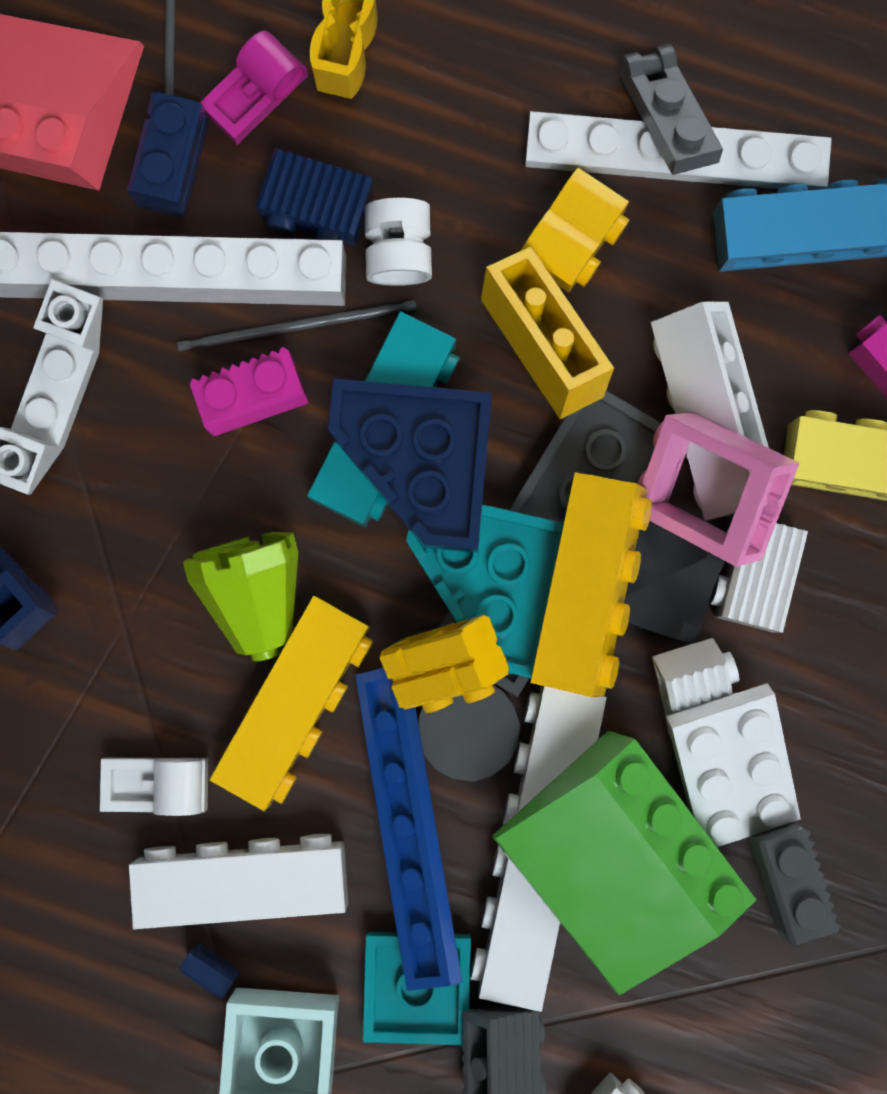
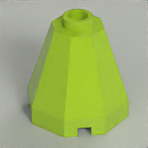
M294 533L261 534L262 545H259V541H250L249 537L236 539L199 551L193 555L194 559L187 558L183 561L189 584L236 653L251 655L252 661L267 660L280 655L282 652L281 646L286 645L292 634L298 565V549Z

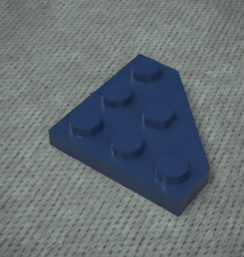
M333 378L328 432L332 439L424 548L478 553L492 393Z

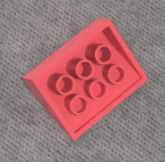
M0 14V168L99 191L144 45L136 40Z

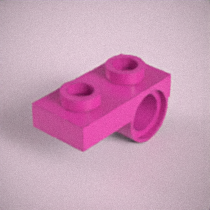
M265 30L258 32L246 42L236 58L237 67L200 102L203 104L205 114L236 145L308 77L307 68L272 34Z

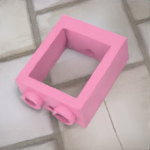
M694 412L666 415L664 421L655 432L653 438L655 448L648 468L638 481L640 486L648 490L646 498L652 500L650 521L735 567L762 560L799 462ZM690 442L750 470L728 533L669 503Z

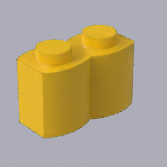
M322 0L324 19L316 28L310 44V62L316 88L320 92L352 99L363 83L366 71L364 50L371 43L377 28L376 0Z
M577 168L550 209L536 226L521 251L531 246L556 284L569 293L576 283L585 287L601 264V261L594 257L605 241L613 246L628 225L630 219L623 214L629 201L580 168Z

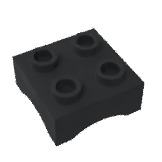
M649 521L645 531L639 530L635 551L641 553L639 573L635 583L628 582L624 604L630 605L628 624L685 645L697 643L713 588L725 561Z

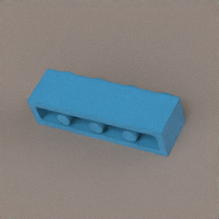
M887 177L879 180L876 185L859 186L857 180H842L829 184L827 189L808 190L807 185L794 184L779 188L777 193L757 195V190L740 189L728 193L726 198L721 199L713 212L719 272L887 257Z

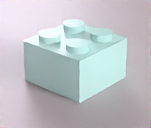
M235 988L226 1005L219 1094H332L339 995Z

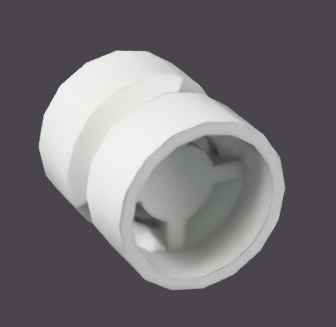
M386 198L370 202L364 206L365 236L373 242L366 249L367 281L380 285L404 286L420 284L432 279L431 247L423 243L425 239L431 236L430 204L413 198Z

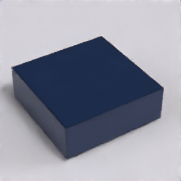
M197 942L179 967L181 973L218 998H224L241 971L199 942Z

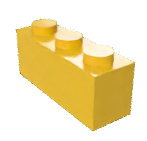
M530 246L487 266L481 301L559 419L604 398L614 367L532 247Z

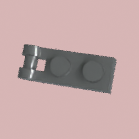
M666 44L654 47L651 54L643 56L638 52L620 56L619 72L621 79L671 174L675 175L719 163L723 147L678 68L676 53L672 45ZM655 74L658 80L649 82L647 76Z

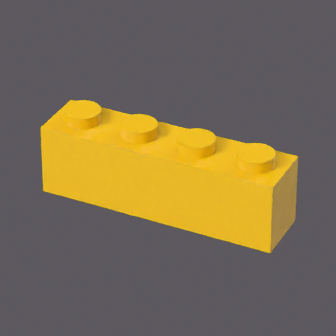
M574 473L531 683L588 697H604L606 688H613L619 669V658L613 656L617 635L623 636L625 634L630 616V605L624 604L628 582L635 583L641 564V553L635 551L639 530L645 531L647 529L652 511V500L646 498L648 490L639 484Z
M313 596L217 765L210 781L263 811L272 804L273 800L282 804L297 779V776L290 773L297 757L300 754L308 758L323 732L315 727L324 709L333 713L348 688L346 684L340 682L350 663L359 668L373 643V640L366 637L370 626L321 598Z

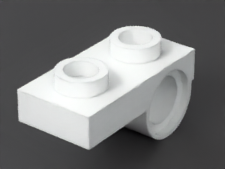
M105 757L101 759L100 812H153L156 815L182 816L195 815L208 810V758Z

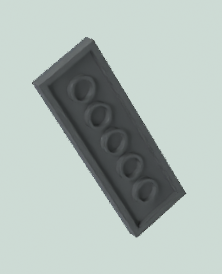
M606 390L604 398L566 416L509 511L564 523L575 472L638 484L641 475L648 468L655 448L653 438L661 423ZM450 611L447 612L438 628L457 623ZM508 673V675L495 684L518 697L529 678Z

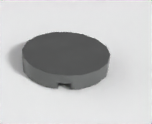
M493 685L495 692L492 695L473 703H465L463 696L453 698L454 702L451 705L438 711L424 713L422 708L419 714L418 725L423 754L435 770L454 780L474 782L493 776L509 763L518 746L520 723L515 706L500 688Z

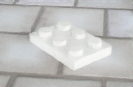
M768 683L666 716L689 811L716 847L801 820L776 697Z

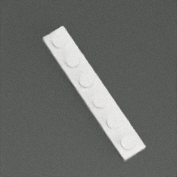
M530 111L525 167L575 171L577 168H580L588 173L771 189L804 184L808 186V190L827 189L831 137L712 127L723 147L720 162L672 175L644 121Z

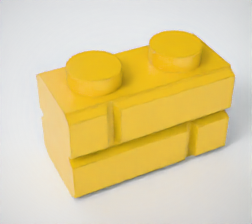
M478 616L405 637L381 651L379 657L387 678L393 681L391 688L399 708H404L405 710L422 705L424 713H432L451 705L454 702V697L463 696L465 703H473L495 692L493 684L508 675L509 666L501 646L496 644L498 638L488 616Z

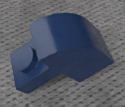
M0 546V645L13 650H19L58 614V609L45 589L35 584L7 550Z

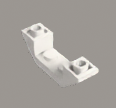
M51 279L33 327L45 332L46 335L11 429L0 427V484L31 495L64 449L99 355L103 298Z

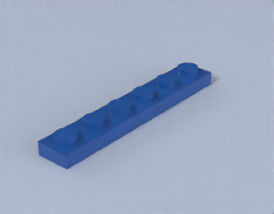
M384 668L355 675L406 990L452 986L461 983L462 977L416 707L405 710L404 708H399L391 688L393 681L387 678Z

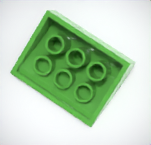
M609 730L492 835V838L619 996L718 938L756 901V898L636 739Z

